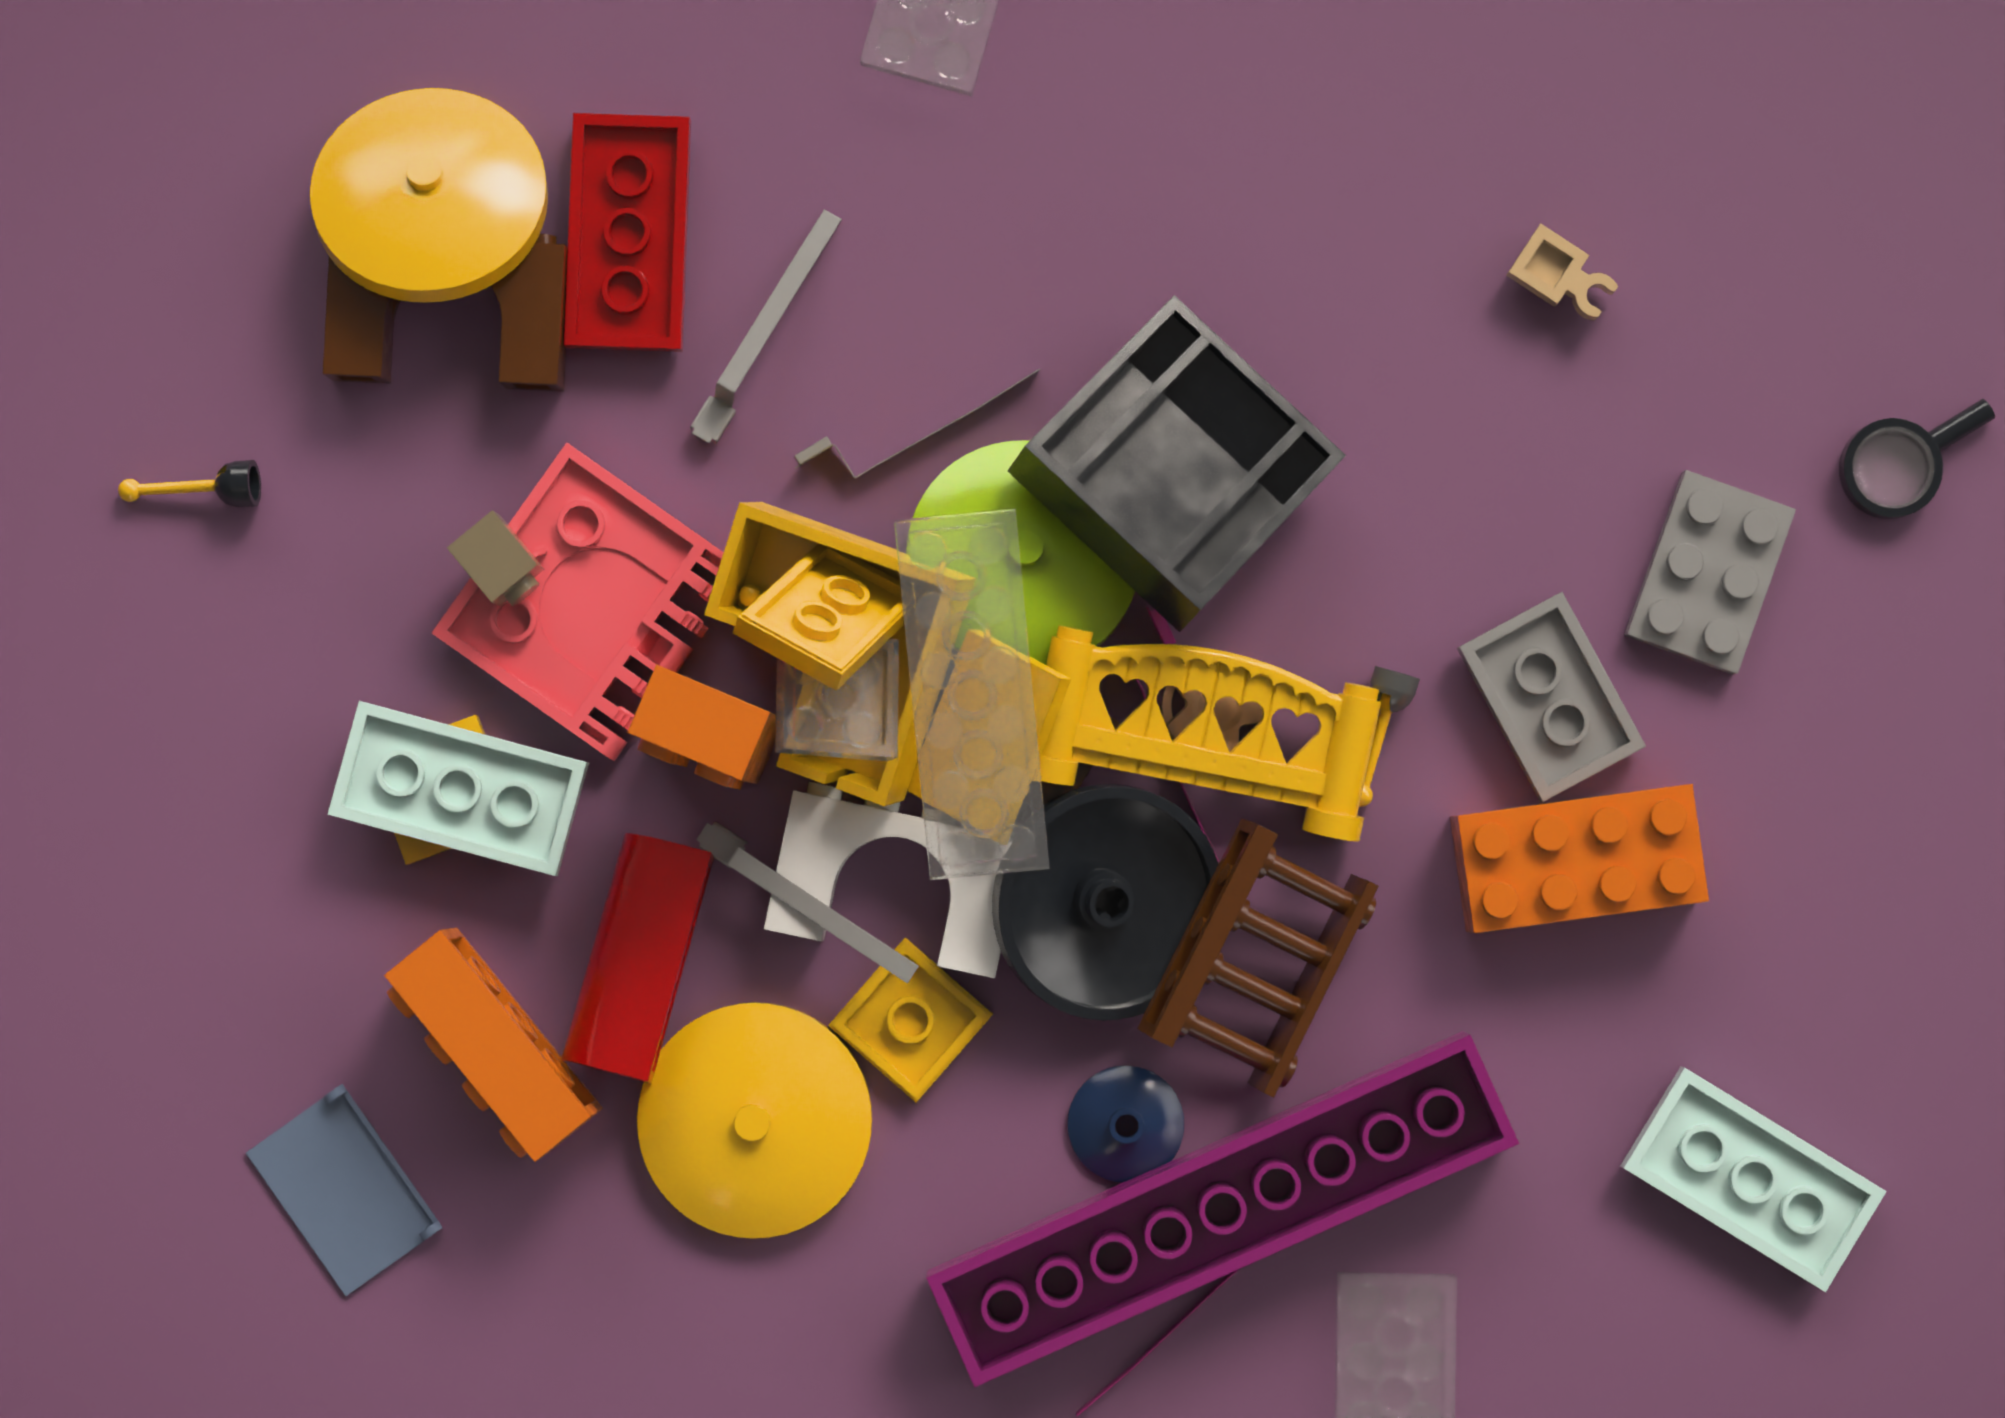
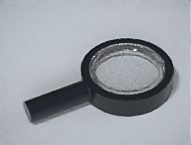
M1981 399L1929 432L1914 422L1899 418L1878 420L1861 428L1848 440L1840 457L1839 478L1846 496L1859 510L1870 516L1882 519L1900 518L1922 509L1932 500L1941 484L1943 475L1941 451L1995 419L1993 409L1985 399Z

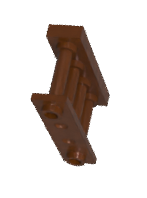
M1241 818L1137 1029L1173 1048L1177 1037L1182 1038L1187 1034L1254 1067L1247 1083L1274 1098L1279 1087L1286 1086L1294 1075L1298 1063V1057L1295 1054L1357 929H1363L1370 921L1376 907L1374 895L1379 886L1351 874L1343 889L1276 855V848L1273 845L1278 834L1259 824ZM1266 875L1333 909L1318 941L1250 908V901L1247 897L1257 878L1261 879ZM1241 929L1307 962L1292 994L1223 960V953L1220 951L1230 931L1235 932ZM1213 981L1280 1014L1281 1016L1266 1046L1258 1044L1198 1014L1194 1003L1203 985H1209Z

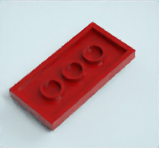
M573 113L564 346L566 348L683 352L691 145L690 117Z

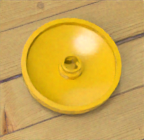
M442 88L414 89L399 92L374 101L358 110L346 119L325 143L315 163L310 185V205L315 227L326 253L334 264L345 275L364 288L382 296L408 302L430 303L459 299L477 293L500 281L512 272L531 251L544 225L548 204V189L543 160L538 147L525 127L505 109L485 98L463 91Z
M761 1002L739 1003L713 1010L696 1018L678 1031L661 1049L652 1084L644 1082L641 1089L637 1112L638 1139L645 1165L652 1180L664 1197L684 1216L709 1230L723 1235L752 1239L770 1238L797 1231L815 1222L828 1213L846 1195L855 1182L869 1149L872 1134V1104L864 1074L856 1058L846 1044L830 1028L814 1017L787 1006Z

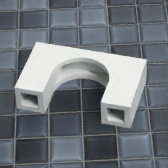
M809 782L807 793L793 790L776 869L778 874L831 908L840 871L848 858L856 850L871 841L886 837H900L917 842L937 857L947 874L950 884L951 901L937 966L995 978L1001 949L997 942L993 925L992 895L998 866L1008 844L1013 838L1015 825H1013L1007 841H995L973 828L956 825L957 819L940 809L923 806L922 816L916 817L898 813L900 802L882 806L865 800L864 805L841 801L843 791L827 785ZM771 894L764 925L765 930L824 941L826 935L824 928Z

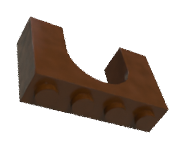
M540 233L524 260L512 272L491 285L501 309L499 383L506 389L564 392L566 367L564 330L568 248L565 244H557V236ZM330 257L328 261L323 375L332 381L391 384L394 320L401 300L382 296L354 282L334 264Z

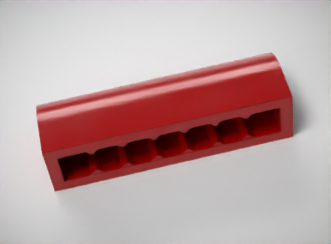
M633 833L624 834L561 1060L652 1084L713 866L714 856L712 852Z

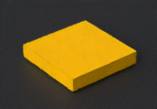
M905 937L894 950L919 966L910 981L906 983L882 966H879L828 1026L916 1103L990 1019L993 1013Z

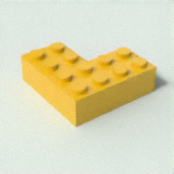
M739 502L704 613L705 616L735 626L737 617L748 608L739 599L741 588L747 584H754L764 593L818 543L853 555L924 595L918 612L837 691L805 674L776 767L822 784L838 781L836 789L882 806L904 801L976 578L764 502ZM848 770H851V771H853V772H856V773L847 775Z

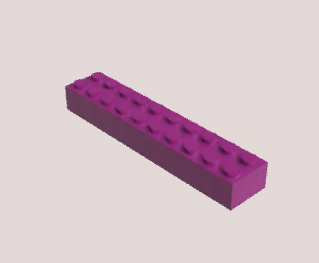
M1461 1031L935 1266L927 1271L926 1279L975 1388L1519 1144V1141L1471 1034Z

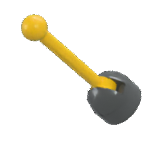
M1379 666L1374 667L1370 687L1379 689L1377 701L1381 702L1359 807L1369 805L1373 799L1370 785L1391 714L1405 709L1416 695L1420 681L1419 678Z

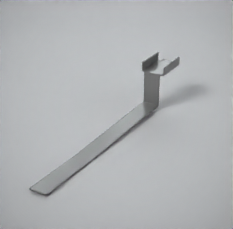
M825 209L823 210L716 383L715 396L708 397L691 424L690 430L694 428L692 434L708 443L714 439L715 444H717L735 415L736 410L732 406L737 388L841 222V218Z
M1040 368L1031 373L1030 375L1026 376L1022 380L1018 381L1011 387L1007 388L1003 392L999 393L992 399L988 400L984 404L980 405L976 409L968 412L967 414L952 421L944 427L936 430L928 436L920 439L919 441L911 444L910 446L895 453L887 459L879 462L878 464L874 465L873 467L869 468L868 470L864 471L856 477L852 473L851 469L849 468L848 464L846 463L837 446L835 444L832 445L827 436L795 455L797 461L800 464L796 466L795 469L803 465L804 463L808 462L809 460L813 459L814 457L818 456L819 454L823 453L824 451L828 450L829 448L835 446L854 478H857L862 474L866 473L867 471L871 470L872 468L876 467L877 465L890 459L891 457L899 454L907 448L915 445L923 439L931 436L932 434L940 431L948 425L956 422L964 416L979 409L980 407L987 404L994 398L998 397L999 395L1006 392L1013 386L1017 385L1021 381L1025 380L1032 374L1039 371Z
M714 822L712 826L707 823L696 839L701 843L699 845L700 849L712 852L715 859L729 868L735 869L904 982L908 983L919 966L745 852L744 845L748 842L718 822Z

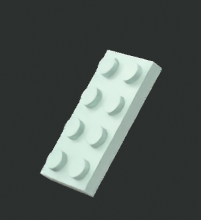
M359 701L327 815L552 876H558L589 763Z
M1680 1066L1620 1167L1824 1292L1829 1288L1887 1192Z

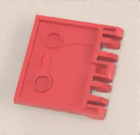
M566 442L508 524L544 568L535 577L539 582V586L529 596L514 606H511L508 601H505L501 606H497L491 603L472 578H470L434 628L432 634L615 762L628 742L591 716L597 708L619 725L629 730L635 715L623 706L615 705L604 696L618 678L631 687L632 692L642 699L648 683L625 667L632 657L652 671H654L657 664L678 673L694 649L658 625L657 621L665 613L702 639L709 629L704 625V621L691 611H684L671 601L683 584L686 583L699 592V596L708 602L713 586L695 574L693 570L699 564L716 576L724 552Z

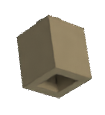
M493 510L447 547L449 552L491 603L497 606H501L505 601L514 606L524 600L539 586V582L535 577L544 568L505 520Z

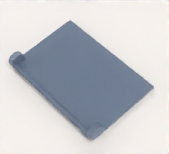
M343 1084L333 1089L317 1103L246 1152V1155L345 1296L355 1291L443 1228Z

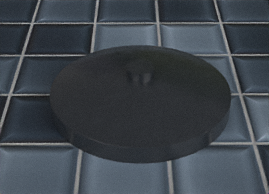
M1097 784L1071 790L1054 798L1039 808L1022 824L1008 844L998 866L992 895V916L997 942L1003 957L1018 980L1029 991L1060 1011L1076 1017L1101 1021L1120 1020L1144 1014L1218 866L1214 850L1201 828L1185 811L1164 797L1141 788L1121 784Z

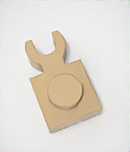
M1541 223L1506 274V276L1554 307L1559 303L1564 294L1572 298L1576 312L1588 320H1596L1602 312L1588 302V289L1597 287L1605 293L1612 295L1618 288L1617 283L1606 274L1593 273L1588 275L1582 271L1581 268L1588 259L1589 254Z

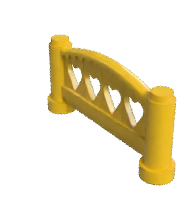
M1058 626L1057 636H1052L1046 665L1071 678V682L1032 779L1074 786L1078 764L1095 765L1306 807L1302 830L1335 839L1360 841L1364 818L1358 816V810L1381 702L1377 701L1379 689L1345 682L1343 693L1333 694L1282 668L1236 653L1177 644H1130L1102 648L1091 644L1093 632L1068 626ZM1109 674L1120 676L1124 683L1132 679L1143 680L1148 688L1146 699L1114 729L1099 691L1101 680ZM1165 686L1177 687L1182 695L1191 690L1201 692L1205 699L1204 709L1172 741L1157 704L1158 692ZM1223 697L1233 698L1239 706L1246 702H1256L1262 710L1261 720L1229 752L1214 714L1215 704ZM1282 708L1290 709L1295 717H1299L1304 713L1314 714L1319 722L1318 731L1286 763L1271 725L1273 714Z

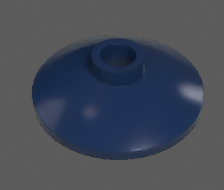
M1114 1066L1094 1074L1078 1089L1068 1113V1135L1075 1154L1090 1171L1104 1179L1123 1183L1173 1160L1183 1139L1184 1114L1176 1093L1159 1075L1138 1066ZM1126 1114L1132 1115L1138 1122L1136 1132L1127 1137L1121 1136L1115 1129L1117 1119Z

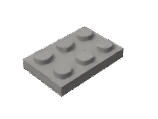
M1689 470L1683 471L1624 636L1732 675L1738 674L1796 509Z
M1563 592L1552 596L1457 648L1540 802L1550 799L1646 747Z

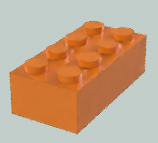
M656 664L627 733L641 738L637 750L667 763L686 768L690 759L698 762L694 774L724 787L741 790L744 781L754 784L759 783L785 720L767 710Z
M1693 784L1450 816L1465 930L1469 933H1481L1709 901Z
M458 927L439 930L384 975L392 985L386 991L390 1000L406 1018L410 1019L413 1015L419 1018L430 1032L424 1037L428 1047L443 1064L448 1065L453 1061L467 1078L461 1084L462 1088L481 1111L484 1112L489 1107L494 1111L505 1125L499 1130L501 1137L518 1157L522 1158L528 1153L532 1160L536 1162L603 1109L567 1062L561 1060L562 1056Z

